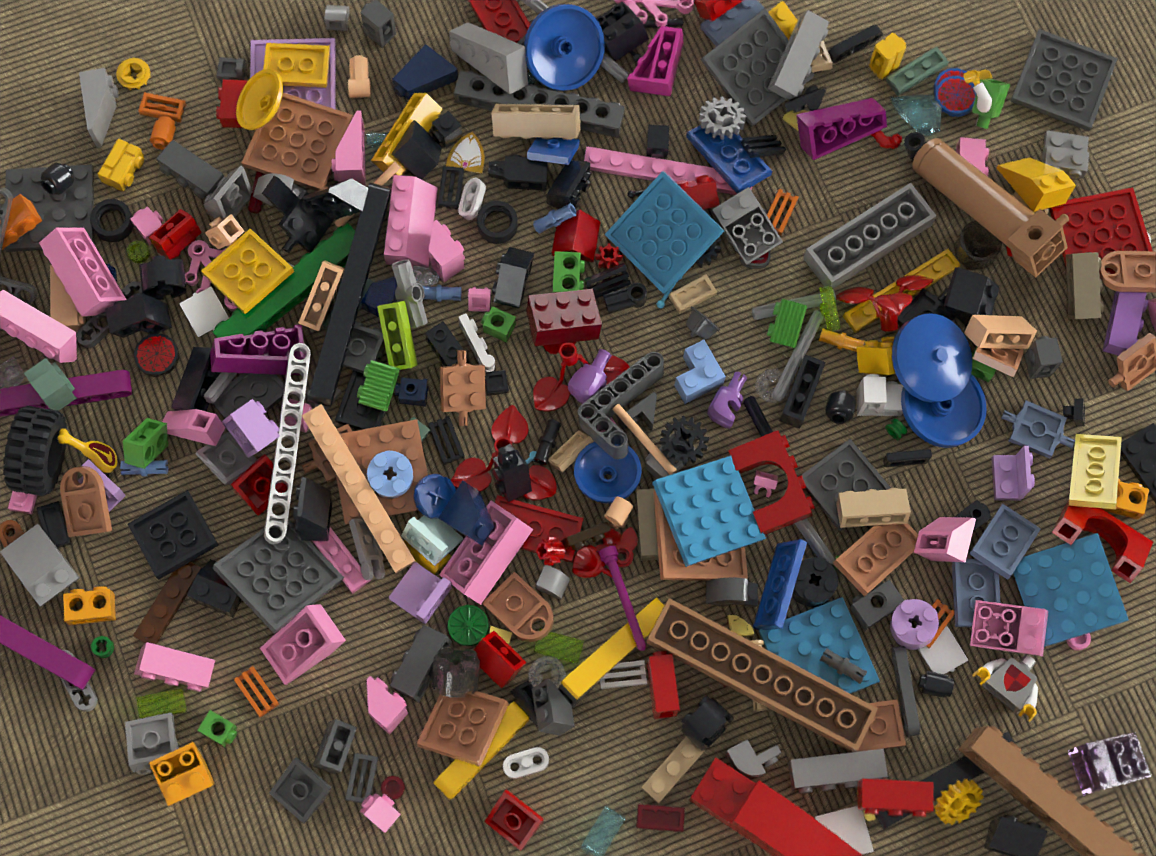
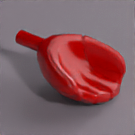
M593 545L583 546L576 552L573 559V574L583 578L598 576L602 572L612 578L610 570L604 567L605 562L601 561L599 551Z

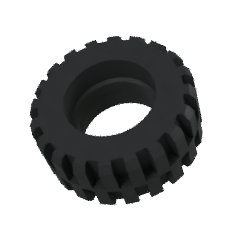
M25 406L19 409L18 413L14 416V421L11 423V429L7 436L3 460L4 481L10 490L45 496L50 494L55 488L62 470L61 467L66 450V444H60L57 439L59 431L63 428L67 429L66 419L61 412Z

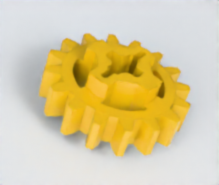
M964 779L962 783L958 780L956 784L948 786V791L941 792L942 796L936 799L939 804H936L934 808L936 809L935 814L944 824L950 823V825H953L956 821L960 824L962 820L969 819L970 813L977 812L975 809L981 806L980 800L984 798L982 795L983 790L974 780Z

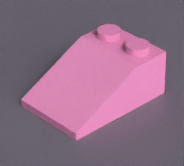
M356 111L335 151L336 159H332V172H334L335 181L342 182L352 178L366 186L365 128L361 111Z
M317 604L308 605L302 609L291 622L280 629L260 649L284 685H287L332 654L346 640L322 605Z

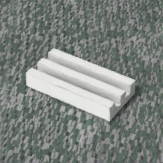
M644 660L618 663L611 670L640 667V670L607 673L600 680L601 689L647 684ZM641 675V679L605 683V679Z

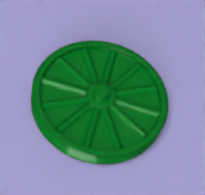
M460 606L451 613L448 619V632L451 638L460 645H476L488 633V618L485 612L477 606Z

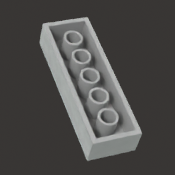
M909 183L808 247L803 259L826 290L831 291L931 227L936 214L915 187Z

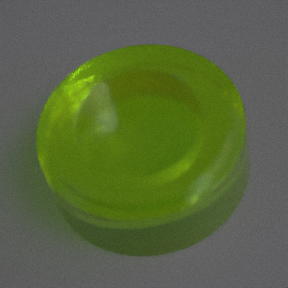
M136 240L128 245L127 255L132 262L143 263L149 258L150 250L145 242Z

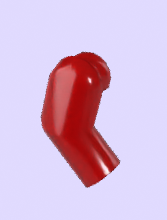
M881 130L871 134L882 148L896 149L903 141L901 135L886 136Z

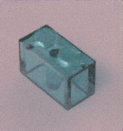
M605 805L580 849L590 856H604L626 818Z

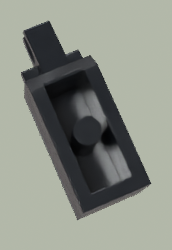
M516 154L505 156L504 161L489 162L488 177L504 180V185L508 189L546 191L548 162L528 160L527 157Z
M511 444L498 449V456L493 458L494 468H492L493 475L497 480L495 488L500 496L503 495L510 502L532 491L529 468L519 451L515 450Z

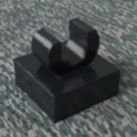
M1083 398L1074 399V406H1063V416L1067 417V419H1074L1076 426H1085V403Z

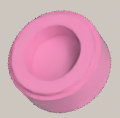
M1088 633L1066 641L1070 648L1080 651L1089 646L1091 635Z

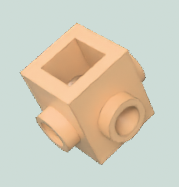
M230 214L223 219L220 217L214 219L209 223L211 228L205 234L208 236L211 244L219 250L225 246L228 248L245 231Z

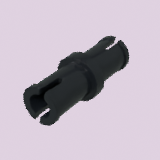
M553 419L547 421L544 434L538 441L540 444L533 460L540 465H547L551 450L556 446L555 439L561 423Z

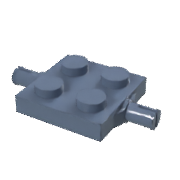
M1029 401L1023 403L1021 411L1017 415L1004 410L1001 419L1013 423V431L1009 442L1021 447L1029 446L1030 451L1049 459L1059 443L1070 448L1075 443V439L1063 435V427L1067 417Z

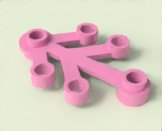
M614 0L617 4L623 1L645 24L647 13L644 10H640L636 3L643 4L655 18V24L658 27L667 25L668 16L662 13L656 6L676 8L680 13L688 14L693 10L694 0Z
M202 240L192 242L188 247V254L192 261L189 271L185 273L186 283L190 286L196 285L199 281L197 273L201 262L206 267L212 262L209 257L216 258L227 248L223 250L209 248L208 244ZM197 248H202L201 252H195ZM190 276H195L193 281H188ZM203 276L201 288L196 291L197 294L211 286V282L205 276ZM225 296L224 302L226 307L234 312L238 307L234 303H230L229 299Z

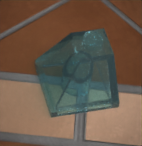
M932 95L890 97V102L899 115L917 132L927 136L940 132L941 106Z

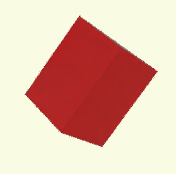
M576 210V216L565 220L560 226L556 227L551 256L555 255V251L581 253L580 260L594 262L601 221L582 210Z
M265 454L230 484L235 493L258 516L268 507L273 463ZM281 482L275 485V489L279 493H284L287 491V486Z
M506 789L484 822L522 851L542 825L544 818Z

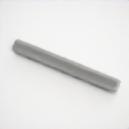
M818 310L812 313L771 395L776 401L780 402L784 398L824 318V314Z

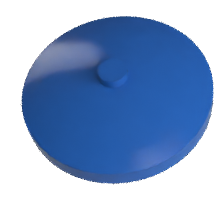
M557 4L545 9L533 20L527 31L524 42L526 64L536 80L552 89L565 91L584 85L595 75L604 55V35L599 22L589 11L572 4Z
M923 314L908 320L898 330L892 347V362L895 373L903 387L917 399L931 403L943 402L960 394L966 387L972 371L971 349L961 329L944 316Z
M972 374L966 387L960 394L943 402L931 403L922 401L911 395L904 387L902 388L901 406L903 415L913 432L929 444L944 448L960 446L974 438L984 424L987 410L986 399L980 384Z

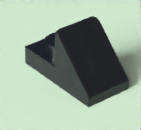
M826 86L786 101L785 107L787 112L793 110V113L805 109L804 105L806 104L810 111L818 110L826 93Z

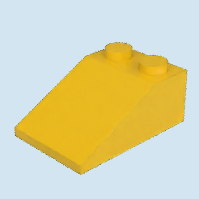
M1030 157L1001 164L996 168L1033 212L1065 204L1076 186L1063 170Z

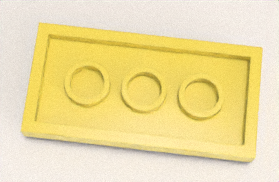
M1076 434L1069 506L1116 509L1122 437Z

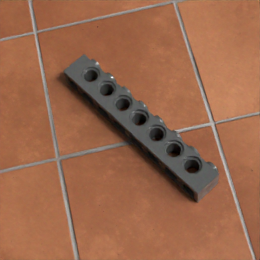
M460 71L454 91L455 103L491 111L495 104L579 105V110L585 111V113H580V130L619 138L624 118L625 106L617 102L608 103L593 97L584 98L575 93L566 94L555 89H542L533 84H528L509 94L486 76L477 75L472 71ZM475 88H482L483 90H481V91H475L474 89H475ZM496 92H502V93H503V94L500 95V96L495 95ZM518 96H521V97H523L524 99H522V100H517V99H515V98L518 97ZM537 101H543L544 103H543V104H536L535 102H537ZM604 114L606 117L600 118L597 115Z

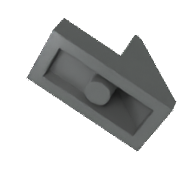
M653 392L626 411L636 424L642 418L651 431L654 423L657 394ZM619 418L618 424L623 430L626 429L627 426Z

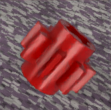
M610 243L604 248L599 246L600 254H595V260L600 261L598 268L603 267L607 270L619 265L617 261H622V255L618 254L619 247L614 248Z
M557 537L541 539L542 542L537 546L539 560H544V565L560 563V560L565 555L563 543L557 542Z

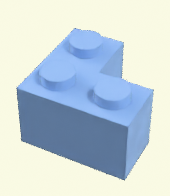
M705 340L685 349L683 359L690 371L677 376L674 384L684 404L722 386L726 377Z

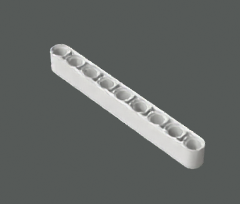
M302 343L295 344L291 348L288 357L278 434L280 436L277 438L264 529V538L270 544L280 543L284 539L287 529L311 355L309 347ZM301 351L305 354V359L298 360L294 357L293 353ZM292 373H299L302 376V381L295 382L291 379L290 375ZM294 394L298 396L299 403L292 404L288 401L287 397ZM288 416L294 417L296 425L288 426L284 419ZM285 438L291 439L293 447L285 448L282 446L281 441ZM285 460L289 462L290 469L283 471L279 468L278 463ZM282 482L287 486V491L279 493L276 491L275 485ZM274 505H281L284 508V514L281 516L275 515L272 512V507ZM272 527L280 529L281 536L279 538H272L269 535V529Z

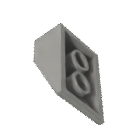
M105 68L79 72L87 130L97 148L102 147L117 107L115 98H119L118 89L114 85L112 75L108 76Z
M240 165L226 177H223L219 181L216 190L205 198L203 205L207 214L215 219L217 217L223 219L230 214L235 218L250 200L252 189L244 167Z
M39 524L0 551L40 606L45 605L80 579L79 575Z

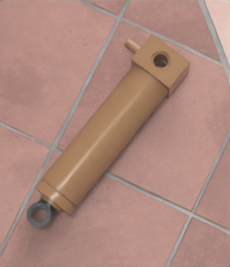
M912 132L905 137L904 146L909 158L913 160L912 169L1011 249L1013 259L1034 277H1037L1068 248L1062 227L1069 221V217L1066 214H1062L1055 221L1041 209L1033 213L939 138L926 142L923 134L919 132Z

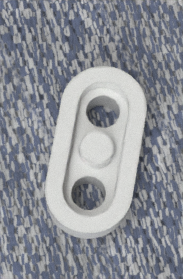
M478 178L470 179L462 193L458 212L466 220L474 219L481 208L486 185Z
M535 747L512 754L504 760V773L509 778L518 779L541 772L548 766V753L542 748ZM539 756L541 757L542 762L540 764H534L533 758ZM513 763H517L519 765V769L517 771L511 770L510 766Z

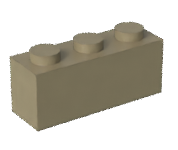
M1098 252L1066 255L1068 320L1101 318L1103 302L1100 300V292L1102 291L1103 284L1102 280L1099 279V270L1102 267V261L1098 256Z
M655 489L636 490L635 494L640 561L659 560L654 504Z

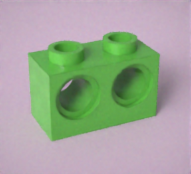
M555 251L553 293L583 290L584 281L579 279L580 273H584L585 260H580L581 253ZM573 264L575 267L567 269L564 265ZM572 284L574 287L572 289H565L563 285Z
M146 418L123 440L125 463L145 469L168 446L167 423Z

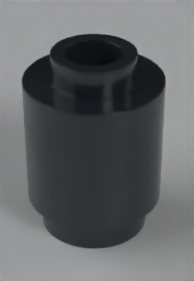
M926 671L924 675L921 674L918 688H922V693L945 698V696L951 697L954 687V679L949 678V675Z

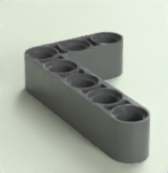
M0 188V193L5 197V203L0 204V255L13 201L12 193L6 188ZM0 276V284L8 287V293L29 305L36 300L38 292L33 285ZM21 290H26L30 293V300L22 298Z
M658 352L646 354L578 408L579 427L614 459H623L627 456L629 450L627 435L610 420L616 414L612 409L617 404L624 408L663 377V356Z

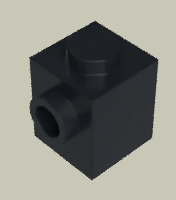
M449 111L432 122V135L434 139L446 149L463 137L462 125Z
M977 499L955 517L975 518L976 521L973 532H975L987 523L992 516L988 507Z

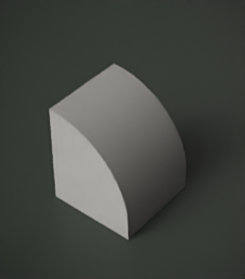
M327 5L324 17L326 30L347 31L349 6Z
M544 565L536 584V590L561 600L570 578L561 571L549 565Z

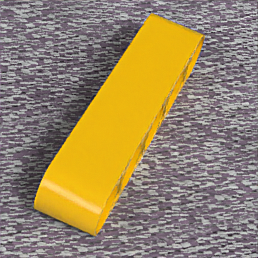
M515 701L508 705L480 767L455 759L433 784L449 800L453 799L530 720L525 711Z

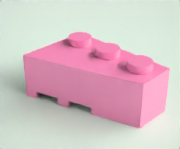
M146 643L141 647L134 674L149 680H163L165 684L178 686V684L186 685L189 690L201 692V689H206L209 686L215 660Z

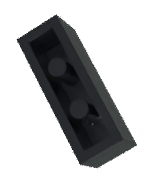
M193 347L171 408L176 411L198 409L207 412L210 403L206 401L204 394L221 373L211 372V348Z
M805 354L779 420L780 422L799 429L801 428L826 362Z

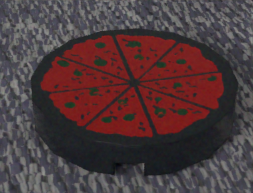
M160 333L150 334L142 338L136 345L134 360L139 370L145 375L160 377V375L170 373L177 366L179 352L174 340L169 336Z

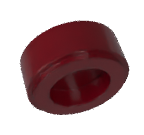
M389 776L383 780L381 784L382 794H385L391 800H397L404 794L405 785L399 777Z

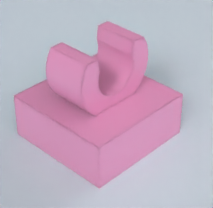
M486 287L484 289L469 288L468 311L490 312L491 289Z
M756 470L754 493L758 495L759 489L764 487L767 489L766 497L769 498L772 489H776L778 476Z
M12 491L8 509L32 515L37 495Z

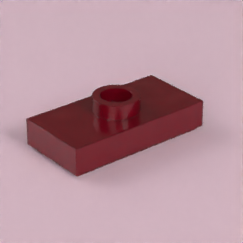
M638 804L636 829L684 832L685 808Z

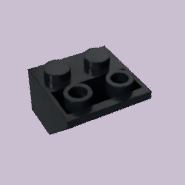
M623 1L596 18L603 31L604 50L615 62L649 40L642 21Z
M570 161L569 165H564L546 194V204L560 209L571 203L576 209L581 201L579 197L582 192L586 193L591 185V181H589L592 175L590 163L587 161Z
M351 178L303 197L302 201L309 204L311 208L327 214V217L338 220L339 218L363 211L368 188Z
M302 477L301 486L296 488V500H299L298 506H294L296 531H300L301 540L328 541L333 505L331 490L308 478Z
M1005 814L1004 817H998L990 821L984 849L1006 856H1038L1048 831L1041 829L1040 824L1033 822L1023 824L1018 822L1017 817Z

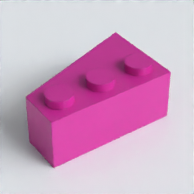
M660 27L648 45V50L637 62V67L627 77L630 91L671 96L684 43L682 29Z

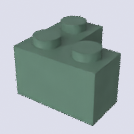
M45 358L24 372L31 385L51 410L59 411L76 399L72 393L75 390L74 386L56 362L51 364Z

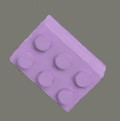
M253 399L222 421L248 458L280 436L277 433L279 431L278 426L273 420L269 421L266 418L264 407L259 401L255 402Z

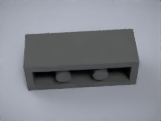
M174 140L156 158L162 173L166 176L172 175L182 187L186 188L188 186L200 199L206 198L210 193H213L218 187L219 181L224 177L223 173Z
M423 625L421 630L415 633L410 650L404 653L399 670L393 673L390 686L397 693L419 703L452 641L447 635Z

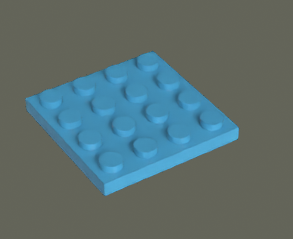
M662 171L605 233V236L616 247H619V250L663 294H666L717 240L724 230L666 172Z
M732 456L656 479L652 482L685 567L766 539L764 533L761 534L753 514L755 510L740 473L735 469Z
M1098 533L1077 539L1072 545L1065 543L1025 556L1013 572L1024 606L1048 610L1044 647L1129 621Z
M843 597L786 619L782 629H760L758 631L761 639L764 640L766 650L850 694L880 682ZM828 648L844 659L845 657L849 658V662L866 670L867 673L863 677L864 679L861 684L843 673L841 675L838 674V670L819 661L825 649Z

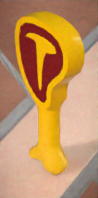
M65 428L59 431L57 439L60 444H68L80 450L102 472L110 473L116 468L118 463L117 455L110 446L98 441L82 442L71 436Z

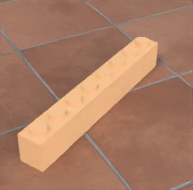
M322 404L303 414L302 417L395 573L415 563L413 556Z

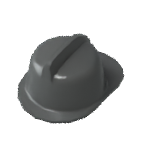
M691 306L692 312L686 325L692 331L690 335L692 338L698 336L707 340L717 331H720L714 322Z

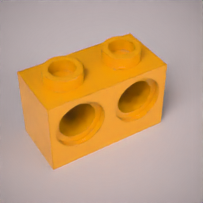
M1118 478L1116 509H1101L1138 520L1145 514L1149 489L1142 487L1139 483L1131 482L1128 484L1120 482L1121 480ZM1129 495L1136 498L1137 504L1130 501Z
M105 586L94 587L93 591L85 592L84 589H73L70 593L63 594L64 621L69 625L116 620L115 593ZM106 599L104 607L96 608L99 600ZM82 601V608L78 611H74L73 607L75 603Z

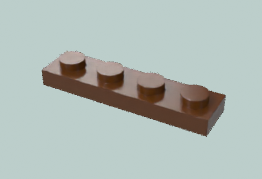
M189 562L172 572L133 634L134 638L145 644L157 645L186 598L196 575L202 569L201 567Z

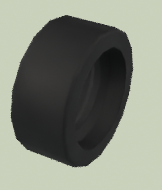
M106 199L99 202L93 208L90 215V223L96 235L107 242H119L126 239L134 227L130 220L133 216L128 206L117 199ZM113 210L121 211L125 216V221L120 228L114 231H106L101 228L100 219L105 213Z
M499 200L490 201L483 205L477 216L479 234L484 240L493 244H502L511 240L516 234L518 227L517 213L514 208L508 203ZM494 212L504 213L510 219L509 228L499 233L491 232L485 226L486 217Z

